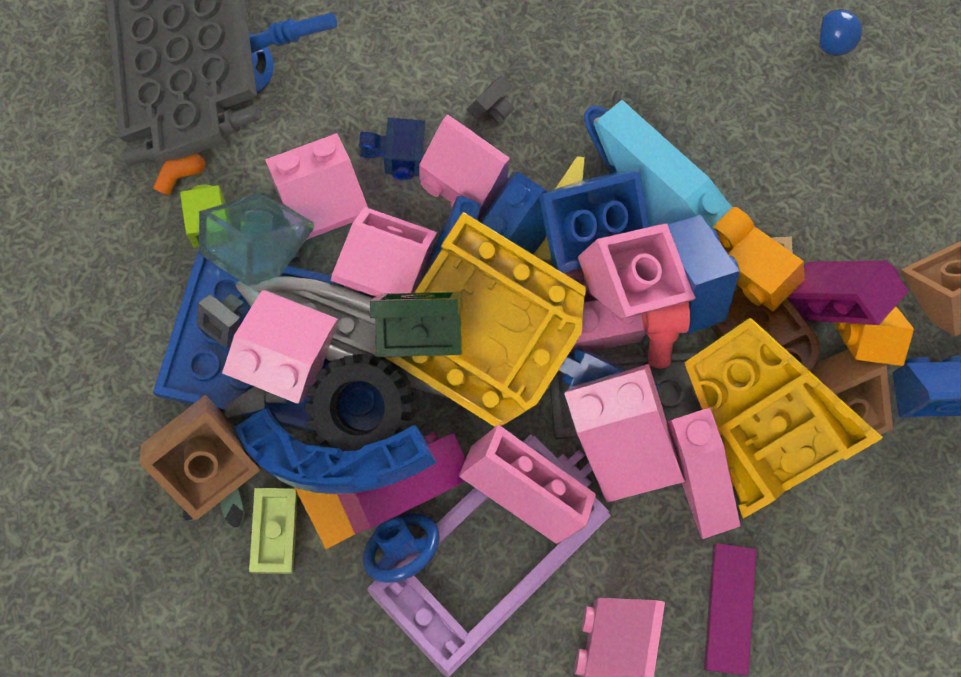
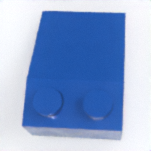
M640 170L609 173L539 194L552 265L562 273L581 268L578 256L597 239L649 227Z

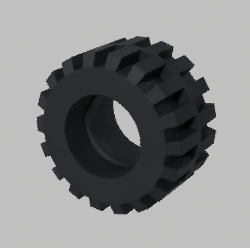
M369 354L344 356L330 362L327 368L320 370L315 376L317 380L309 386L307 394L311 395L310 401L305 403V412H310L311 420L307 421L310 430L315 428L318 434L315 437L320 445L325 443L330 448H340L342 451H356L363 448L364 445L387 439L411 427L410 423L415 415V409H413L415 394L414 391L411 392L409 386L411 382L407 375L404 376L399 371L401 368L394 363L386 361V358ZM353 382H368L376 387L383 397L385 404L383 419L372 429H356L350 426L341 415L339 407L341 393L346 386Z

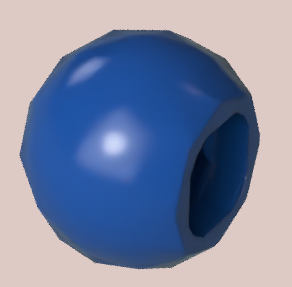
M844 9L833 10L827 13L822 19L819 47L825 53L833 56L848 54L856 48L862 36V24L858 17Z

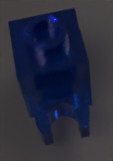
M388 118L386 136H380L373 132H360V157L377 158L383 156L385 174H391L392 177L399 180H410L414 176H419V164L425 151V120Z

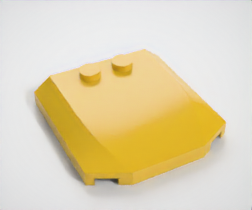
M463 212L441 245V252L414 292H462V354L385 358L492 426H503L538 404L582 333L586 287Z

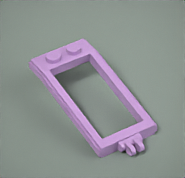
M529 435L523 441V443L585 487L592 483L587 478L588 474L593 471L590 463L581 471L575 466L585 456L580 449L570 459L564 454L557 459L535 436ZM474 488L436 524L440 534L438 546L484 504L489 497ZM595 497L587 526L561 541L469 633L463 629L415 576L394 583L374 581L367 591L439 671L446 677H449L611 515L606 507ZM411 553L407 557L399 559L390 570L409 564L420 553Z

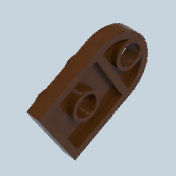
M742 288L734 291L727 320L710 326L720 339L751 318L813 374L819 358V342L813 330L791 302L786 298L774 311H771L763 304L757 306L744 295Z

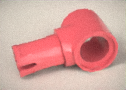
M689 302L642 314L644 332L650 338L647 359L652 367L662 369L670 366L674 341L678 339L679 333H687L689 329Z

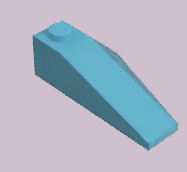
M623 100L593 123L609 164L614 166L617 172L640 170L649 227L666 223L668 225L702 215L708 226L712 228L732 208L705 173Z

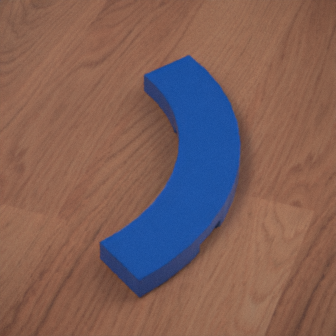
M268 406L233 428L247 453L269 474L293 487L315 493L348 494L375 490L414 476L437 463L422 433L415 424L394 436L364 445L363 448L356 451H342L340 448L306 445L298 441L285 431L275 413Z

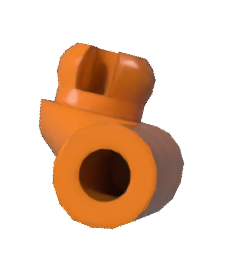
M196 153L182 159L166 161L160 170L153 189L171 196L178 178L199 175L204 171L206 166L204 158Z

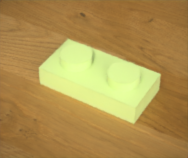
M255 488L250 573L293 574L298 493L295 489Z

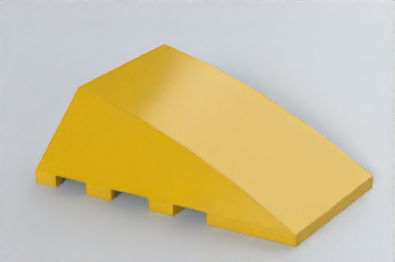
M751 318L684 362L702 410L710 408L725 449L731 483L735 487L740 500L738 507L743 519L772 503L785 491L843 458L846 460L883 438Z

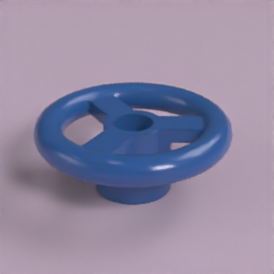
M409 513L393 517L379 524L369 538L363 552V566L367 574L376 581L394 583L406 580L419 573L429 564L438 549L440 534L436 523L428 516ZM407 526L422 527L427 533V538L414 539ZM380 546L385 555L376 564L375 555ZM411 553H420L409 564L390 570L399 559H403Z

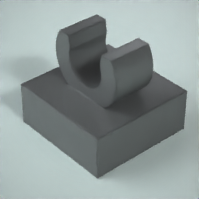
M502 76L498 77L466 110L476 119L487 111L492 119L500 123L514 110L512 104L504 97H501L511 85Z
M233 293L228 295L222 302L209 294L198 303L197 326L227 349L231 346L234 335L239 328L240 319L243 317V314L238 310L244 306V302Z

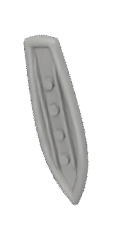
M262 277L240 280L236 283V288L250 307H252L260 292L266 290L337 318L338 322L325 359L334 361L335 359L355 354L376 356L374 351L376 348L375 318H370V300L373 299L372 297L342 286L296 277ZM401 368L399 370L404 376L407 375L411 382L409 384L410 388L446 397Z

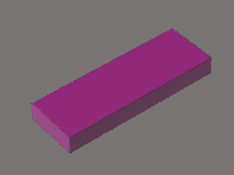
M717 543L713 545L704 670L749 676L757 549Z

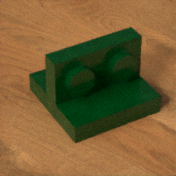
M462 292L380 293L370 300V318H375L376 357L461 355Z

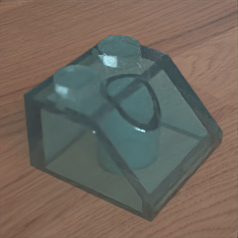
M259 193L199 211V254L246 286L260 285L263 281L280 276L313 231L314 222L266 193Z

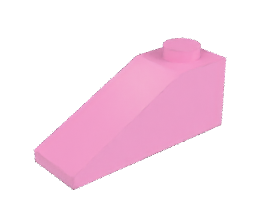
M703 409L668 421L667 424L685 478V482H682L701 538L705 539L740 527L725 449L711 409Z

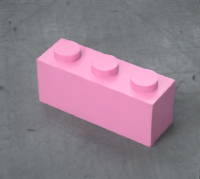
M497 425L471 446L459 474L460 478L556 544L587 526L596 496L590 489L500 425Z

